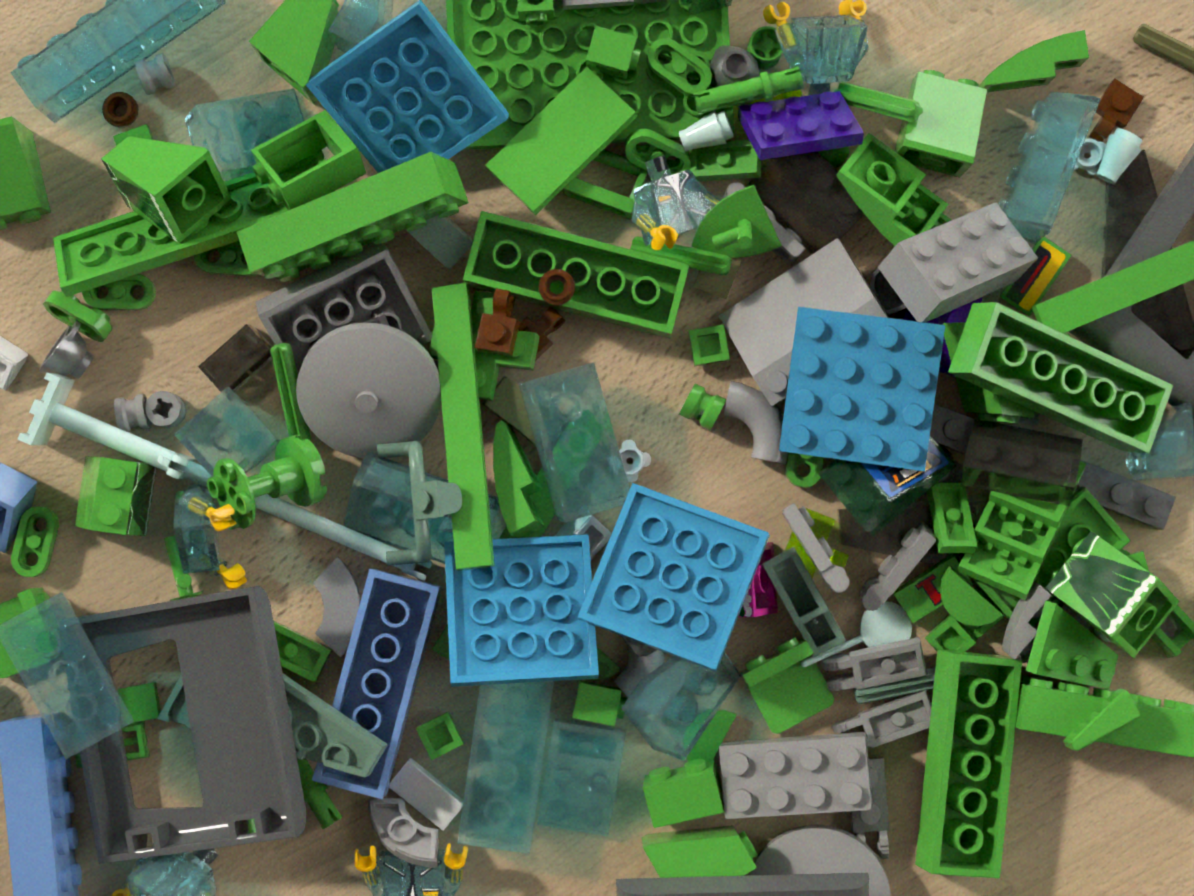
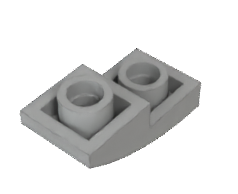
M1035 582L1026 601L1021 598L1018 601L1006 627L1002 650L1014 660L1018 655L1024 656L1031 650L1037 630L1028 622L1031 618L1037 619L1041 616L1045 600L1047 601L1051 597L1047 590Z

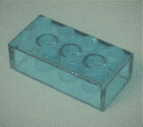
M594 362L518 383L557 521L569 522L624 505L630 488Z
M61 592L0 624V641L65 759L76 755L135 722L65 593Z

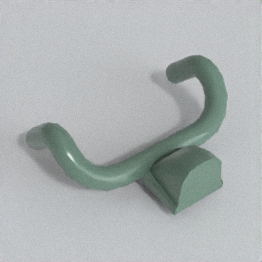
M409 441L377 444L378 459L409 456L416 549L386 551L387 566L426 563L432 557L428 519L444 517V515L458 512L462 506L461 490L455 483L441 482V480L425 482L423 446L421 442Z

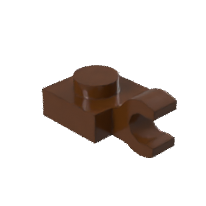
M1114 78L1093 109L1101 118L1089 137L1098 142H1103L1110 135L1115 125L1121 129L1126 127L1144 96Z
M496 289L493 297V315L482 313L475 348L478 351L513 356L520 322L516 318H511L516 297L510 295L511 292L509 290Z
M552 306L535 323L529 317H526L519 325L518 331L535 332L540 336L536 360L553 345V342L547 335L559 329L566 321Z

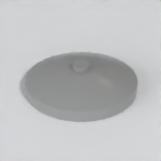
M377 323L349 324L334 329L321 337L305 356L298 374L296 386L298 406L311 431L331 448L350 456L366 459H378L377 444L409 441L420 442L433 427L441 403L439 372L430 354L410 335L391 326Z
M828 825L800 826L776 836L756 857L754 863L757 868L749 872V876L868 873L869 896H891L886 871L874 851L864 841L850 832Z

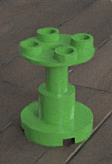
M297 434L281 439L276 446L275 461L263 464L260 473L247 477L243 469L232 459L223 458L217 461L213 477L207 480V487L210 495L218 500L220 507L230 504L234 508L235 514L231 515V517L237 524L229 527V529H245L250 527L255 520L256 514L254 498L265 494L272 498L288 495L293 502L303 507L323 500L326 495L327 484L321 486L320 475L326 474L325 467L318 450L310 440H300V435Z

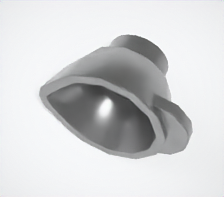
M720 46L715 51L709 67L712 73L711 86L713 88L759 76L757 60L749 51L735 46ZM749 101V102H746V103H743V104H739V105H747V104H750V103L753 102V101Z
M76 321L72 327L69 325L50 349L38 372H49L62 376L71 374L77 379L83 375L92 362L94 355L87 351L86 342L77 332L81 323Z

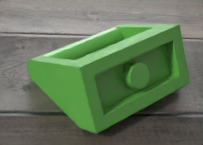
M604 149L593 159L594 161L638 176L630 197L580 180V173L564 188L565 196L631 219L648 171L632 164L627 157Z

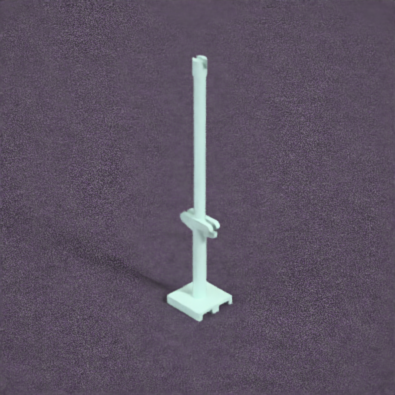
M46 373L44 379L48 380L49 383L41 400H34L29 413L34 414L33 420L27 433H20L17 440L29 445H47L53 429L57 425L161 469L173 478H187L207 487V480L213 477L214 470L195 463V458L183 453L178 454L65 406L64 404L75 380L60 374ZM268 494L254 498L257 509L384 563H387L386 551L399 550L282 499L272 498ZM432 561L417 564L430 569ZM416 563L391 565L422 581L426 579V573L414 569Z

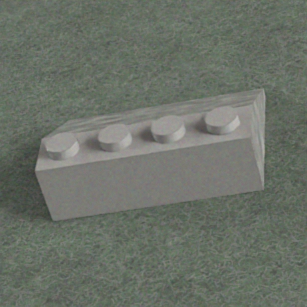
M839 238L718 315L752 377L771 406L786 398L799 306L889 318Z
M371 242L362 247V252L353 256L342 257L330 265L256 302L258 316L274 344L289 343L292 346L297 374H299L308 351L321 337L339 327L361 323L382 315H386L389 326L410 335L422 345L432 340V332L385 243L374 244V242Z

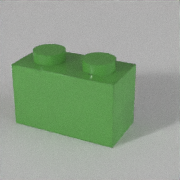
M694 759L685 763L684 767L671 770L669 767H659L650 771L649 775H645L643 791L654 828L724 813L723 790L714 760L705 762L704 759Z

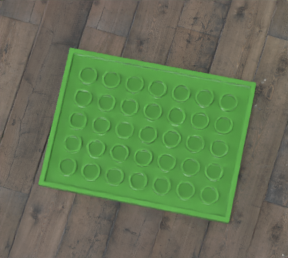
M446 0L447 34L509 113L506 121L463 150L503 148L586 68V57L595 26L637 37L636 49L641 50L636 71L629 70L627 80L592 71L637 114V117L611 143L625 142L629 133L640 128L650 129L670 140H681L679 131L688 128L711 113L707 112L699 115L695 98L685 96L652 72L648 66L647 55L649 47L654 41L660 38H670L710 67L715 51L720 46H730L728 0H661L647 4L634 3V5L568 10H563V0H554V20H547V24L531 26L527 25L526 21H519L517 0ZM544 0L526 1L530 4L538 5L542 3ZM662 54L658 57L659 62L662 64H668L672 60L668 54ZM689 75L687 82L691 85H697L700 79L696 75ZM733 106L715 110L716 113L725 110L734 134Z

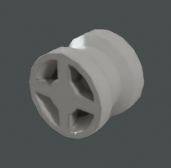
M164 53L156 55L154 60L151 61L142 59L135 62L141 85L147 95L154 94L156 89L161 87L167 89L175 87L174 77Z
M159 391L152 394L146 401L145 413L153 424L172 428L184 420L186 406L182 398L176 394Z
M145 394L136 395L131 400H126L123 397L114 400L115 419L119 429L130 432L135 427H140L143 430L152 427V422L149 421L145 413V405L148 400Z

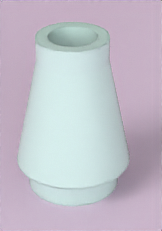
M714 110L688 128L679 131L685 151L727 144L726 140L734 138L725 110L716 113Z
M1117 128L1114 135H1109L1096 176L1110 184H1115L1120 175L1142 151L1140 149V145L1143 142L1142 139L1127 130Z

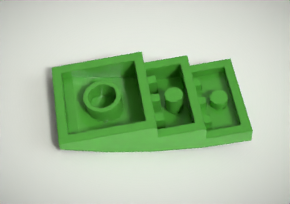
M870 133L867 134L863 144L857 147L836 175L856 205L894 246L900 241L951 221L949 217L943 214L948 203L920 184L927 174Z
M1018 436L990 493L989 501L974 529L978 547L973 553L964 554L959 564L958 572L1026 601L1075 493L1086 463Z

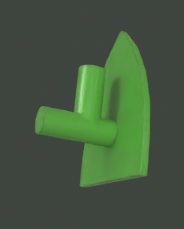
M751 185L723 198L708 211L697 228L691 246L735 258L766 253L781 247L782 244L755 185Z

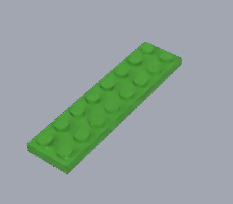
M320 150L277 173L278 176L285 183L326 161L323 151ZM254 172L224 181L232 199L180 244L134 211L53 237L60 288L64 295L68 297L239 241L238 231L289 210L283 203L279 205L275 203L268 191V183L261 185Z

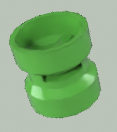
M760 27L750 37L747 51L757 60L758 69H770L779 62L784 50V41L780 31L774 27Z
M695 383L679 415L687 419L695 418L702 427L711 430L727 399L719 395L712 396L706 393L704 387Z

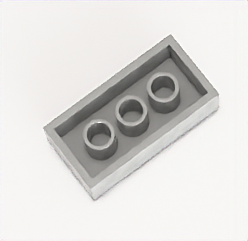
M995 202L898 242L878 266V269L916 321L928 322L1016 282L1038 257L1008 219L1005 212Z
M866 732L724 741L719 745L725 819L872 810L873 801Z

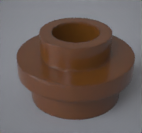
M125 92L110 94L102 106L104 118L115 127H127L138 116L139 109L136 100ZM125 105L127 107L126 113L122 116H117V107Z
M552 269L541 277L539 293L548 304L555 306L563 305L573 297L575 283L568 272L561 269ZM553 282H561L563 284L564 290L560 294H554L550 291V286Z

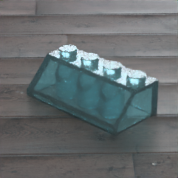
M1051 92L1043 101L1038 100L1032 111L1030 120L1035 121L1031 134L1026 132L1022 138L1018 152L1023 154L1018 166H1012L1007 177L1006 185L1011 187L1006 199L1001 197L998 202L999 207L1005 212L1008 219L1027 242L1035 244L1049 234L1100 102L1098 97Z
M367 452L353 480L344 526L403 550L416 549L409 466L387 458L378 459V455ZM424 472L425 482L435 480L448 482L447 479ZM488 494L491 531H493L500 505L498 497ZM451 514L428 519L431 559L444 564V542L454 541Z

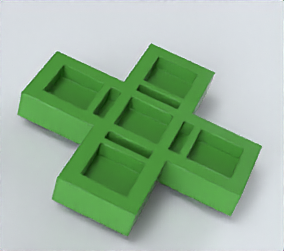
M475 291L471 309L474 345L482 313L493 315L494 293ZM434 324L429 354L433 359H438ZM518 331L512 357L481 352L475 348L479 399L493 401L499 367L534 371L540 338L537 333Z

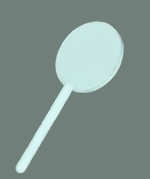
M885 602L883 605H880L881 608L874 611L867 609L860 621V636L841 643L815 658L814 656L803 660L801 665L802 667H807L862 642L869 648L910 639L912 633L911 620L904 609L893 602Z

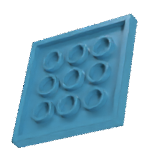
M422 0L414 3L319 71L306 84L377 173L428 152H433L446 159H450L506 121L509 116L507 110Z
M799 306L779 451L925 471L945 325Z
M632 483L579 612L578 619L717 672L770 535L766 531Z
M589 534L492 539L495 566L463 571L456 570L454 541L444 542L451 687L598 679L596 629L594 625L578 619L579 612L592 583Z

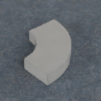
M336 557L313 582L322 596L324 605L322 623L315 634L342 658L349 646L360 605V593L351 571L339 557Z
M404 798L368 799V809L373 830L387 850L411 864L438 868V829L424 827L414 821L406 811Z

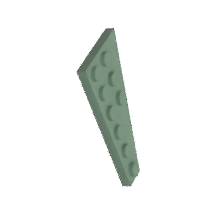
M283 674L297 759L324 764L325 767L364 778L370 776L388 744ZM180 676L157 719L181 723L190 728L182 676Z

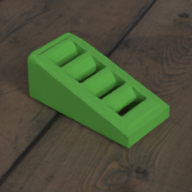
M1118 688L1079 724L1063 742L1066 748L1079 751L1139 719L1141 714L1129 692Z

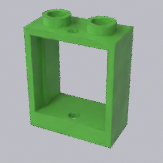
M326 110L251 149L256 161L252 169L261 185L268 183V191L277 205L283 203L288 210L330 194L366 174L358 148ZM325 147L334 155L285 183L277 174Z

